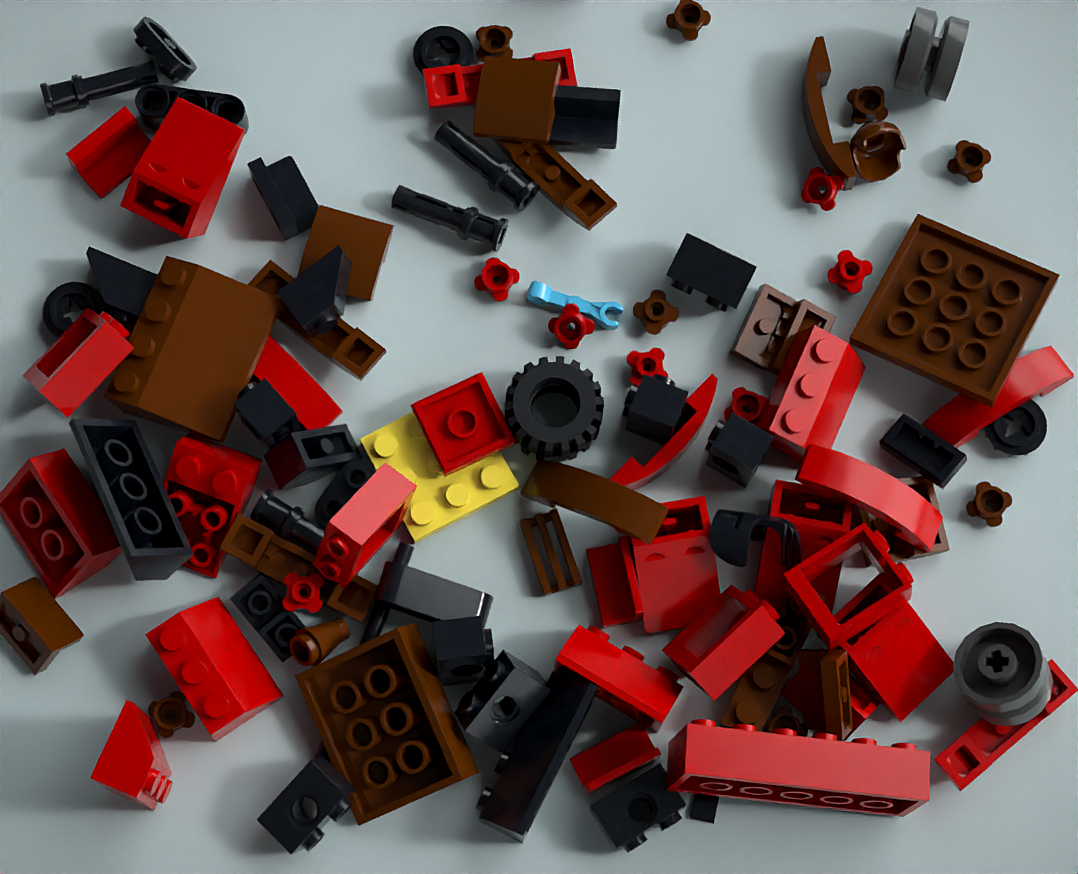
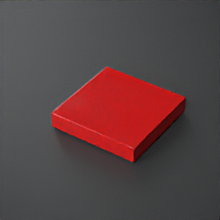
M482 372L411 404V409L444 477L516 444V440Z

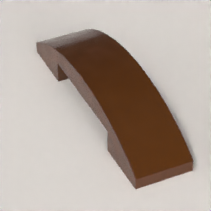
M824 36L815 38L804 73L802 86L804 120L809 139L820 163L829 175H839L844 181L842 190L847 191L852 189L857 176L849 142L833 143L820 89L821 86L827 85L832 70Z
M493 139L501 151L529 182L536 181L540 185L539 191L552 204L588 231L618 207L617 203L592 179L587 181L551 145Z
M269 260L247 285L280 298L276 292L294 278L272 260ZM283 303L277 319L295 335L333 364L360 381L387 352L385 348L358 327L354 329L341 318L337 319V324L329 332L322 335L318 334L312 338L285 303Z
M537 460L520 492L527 499L551 508H555L557 505L610 525L618 533L650 545L669 511L661 503L617 482L570 465L547 460Z
M240 513L237 515L220 546V550L286 588L284 578L290 572H296L299 576H310L313 573L319 574L324 580V585L320 588L319 595L322 606L359 623L363 622L373 603L378 585L356 575L343 588L334 580L325 578L319 569L312 565L315 555L275 535L274 531ZM301 589L299 591V594L302 596H306L307 591L305 589Z

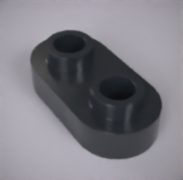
M143 17L134 27L137 45L158 59L160 62L159 69L169 79L173 81L177 79L187 81L196 71L197 67L193 60L157 22L148 17Z
M352 460L346 463L318 499L315 506V515L323 529L326 530L328 522L333 517L327 513L328 508L334 504L343 507L376 472L369 462ZM355 473H362L365 476V480L363 483L356 485L351 482V477Z

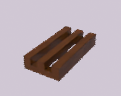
M557 508L549 510L545 514L534 515L530 519L524 518L519 520L544 597L582 585V580ZM551 521L571 579L566 581L546 523ZM538 526L557 582L556 584L550 585L531 531L532 527Z

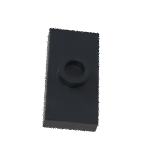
M904 413L879 441L880 448L941 489H944L967 461L965 453Z

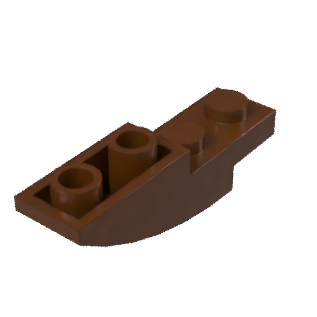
M786 589L775 608L780 615L776 622L784 630L785 634L743 673L718 725L719 727L731 728L735 724H749L755 726L756 731L761 732L796 662L798 653L801 651L812 626ZM817 592L819 597L824 602L827 596Z

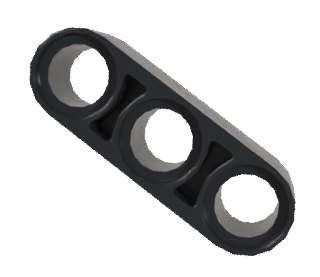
M148 84L143 86L135 96V104L143 124L153 130H158L177 97L185 99L221 118L229 113L238 114V118L232 123L246 129L245 134L249 128L245 106L238 97L233 95L160 84ZM154 102L163 103L162 108L158 111L150 112L146 110Z
M387 561L384 564L373 601L384 607L431 623L434 621L481 616L484 629L494 597L477 589L407 565Z

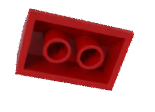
M813 325L798 332L757 423L758 428L774 436L770 446L799 461H802L806 447L809 444L831 449L866 366L848 342L822 328Z
M65 448L29 458L0 492L1 517L54 599L67 593L107 567L122 551L107 512Z
M219 597L180 611L145 634L215 741H218L284 697Z
M578 625L557 655L554 663V672L597 686L596 698L658 733L684 687L677 683L679 677L662 666H658L657 670L643 663L645 657L631 647L624 645L621 650L609 643L610 636L599 628L589 625L585 629Z
M126 700L90 778L117 795L155 810L157 803L163 804L171 791L173 781L168 780L171 770L152 719L135 703Z

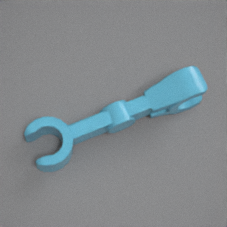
M537 281L531 282L527 294V300L537 305L550 304L564 308L566 304L574 303L578 305L581 314L589 316V318L607 330L617 329L619 323L608 320L605 317V313L607 311H614L618 314L623 313V307L617 302L592 303L581 299L579 296H570L553 291L550 286Z

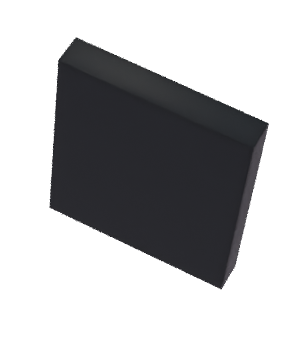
M695 794L690 818L714 824L719 796Z

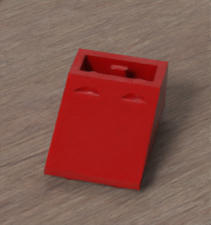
M177 97L133 170L120 206L185 239L205 235L246 129L185 99Z
M191 433L176 442L163 485L194 553L182 566L216 579L227 555L220 550V546L239 513L244 515L263 460Z
M776 479L770 493L767 516L786 519L797 528L801 537V562L849 532L854 504L836 494L827 498L803 484ZM765 526L754 594L761 601L763 599L766 600L775 609L785 590L783 574L787 570L781 564V537L777 531ZM843 561L809 582L816 592L827 596L824 604L831 613Z
M705 496L661 503L669 511L651 545L627 536L644 609L642 621L645 634L685 628L720 595L716 557L709 541L711 524Z
M879 573L834 617L841 625L893 591ZM908 601L834 648L847 650L848 669L900 723L954 672V662Z

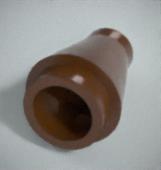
M336 618L330 622L297 630L295 636L290 640L292 656L302 666H316L320 664L342 642L349 639V627L344 620Z

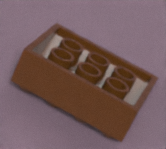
M166 256L128 342L134 349L117 366L104 397L125 414L223 443L237 412L234 405L238 400L237 395L249 384L284 302L280 298L201 265Z
M415 623L397 627L295 675L333 767L357 790L348 800L352 803L351 810L358 826L480 773Z

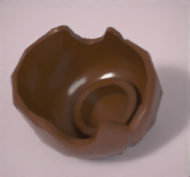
M880 120L864 124L855 132L849 142L854 167L861 179L869 182L885 180L901 168L900 152L901 150H906V143L901 131L895 124Z

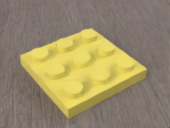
M413 412L360 438V443L376 471L386 462L417 485L402 520L415 544L519 490V484L501 452L444 477Z

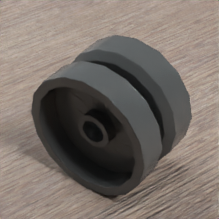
M917 7L909 30L906 29L897 58L899 65L893 87L913 92L918 88L925 71L928 72L924 87L926 96L946 101L962 56L969 21L950 16L944 21L939 37H935L938 22L937 13Z
M994 622L983 625L968 634L956 650L953 664L956 682L968 704L978 717L985 721L1001 726H1014L1026 723L1041 713L1050 700L1053 687L1050 666L1043 655L1039 643L1026 629L1014 623Z

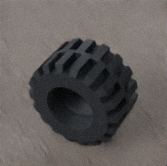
M546 356L539 358L538 365L534 366L532 362L524 365V372L522 374L517 372L514 375L512 385L508 386L506 392L505 419L516 440V444L519 443L521 445L523 453L529 455L530 452L536 454V460H544L545 457H550L553 462L561 463V457L567 456L569 460L577 457V452L580 450L585 452L590 448L591 441L596 440L599 434L604 409V397H601L602 388L598 381H593V373L588 368L582 371L578 361L572 360L571 364L564 363V357L556 356L555 362H548V357ZM545 393H561L568 396L575 403L577 416L565 426L548 427L539 423L531 413L532 403Z

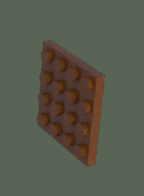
M917 214L850 335L849 344L992 408L1056 287L1060 274Z

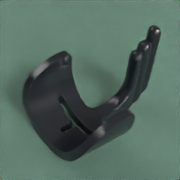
M719 509L716 512L710 528L709 541L714 553L723 561L737 567H745L748 563L750 540H762L764 525L777 531L781 537L782 566L786 567V570L789 571L801 563L802 547L800 533L790 521L780 517L763 516L760 513L726 509Z

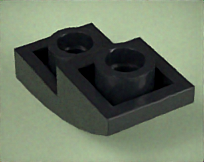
M260 573L229 599L277 657L284 662L292 656L290 640L295 636L297 630L306 628V626L294 612H289L283 607V599Z

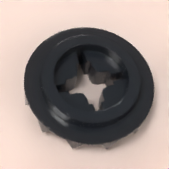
M437 26L428 29L417 39L414 46V64L422 76L423 69L446 66L441 59L434 60L438 56V44L441 45V48L446 53H453L449 56V65L460 64L461 67L471 66L473 63V47L469 38L462 31L454 27Z
M68 282L56 287L48 295L43 306V319L52 335L59 338L74 323L70 317H64L65 314L71 312L72 299L80 310L90 308L98 315L103 310L105 311V303L95 288L82 282Z
M1031 399L985 426V437L989 438L994 450H1000L1009 457L1014 455L1026 456L1036 450L1044 441L1047 433L1045 414L1040 406ZM1024 415L1025 418L1020 427L1024 434L1015 432L1013 435L1005 436L1006 430L1009 427L1005 420L1008 419L1013 422Z

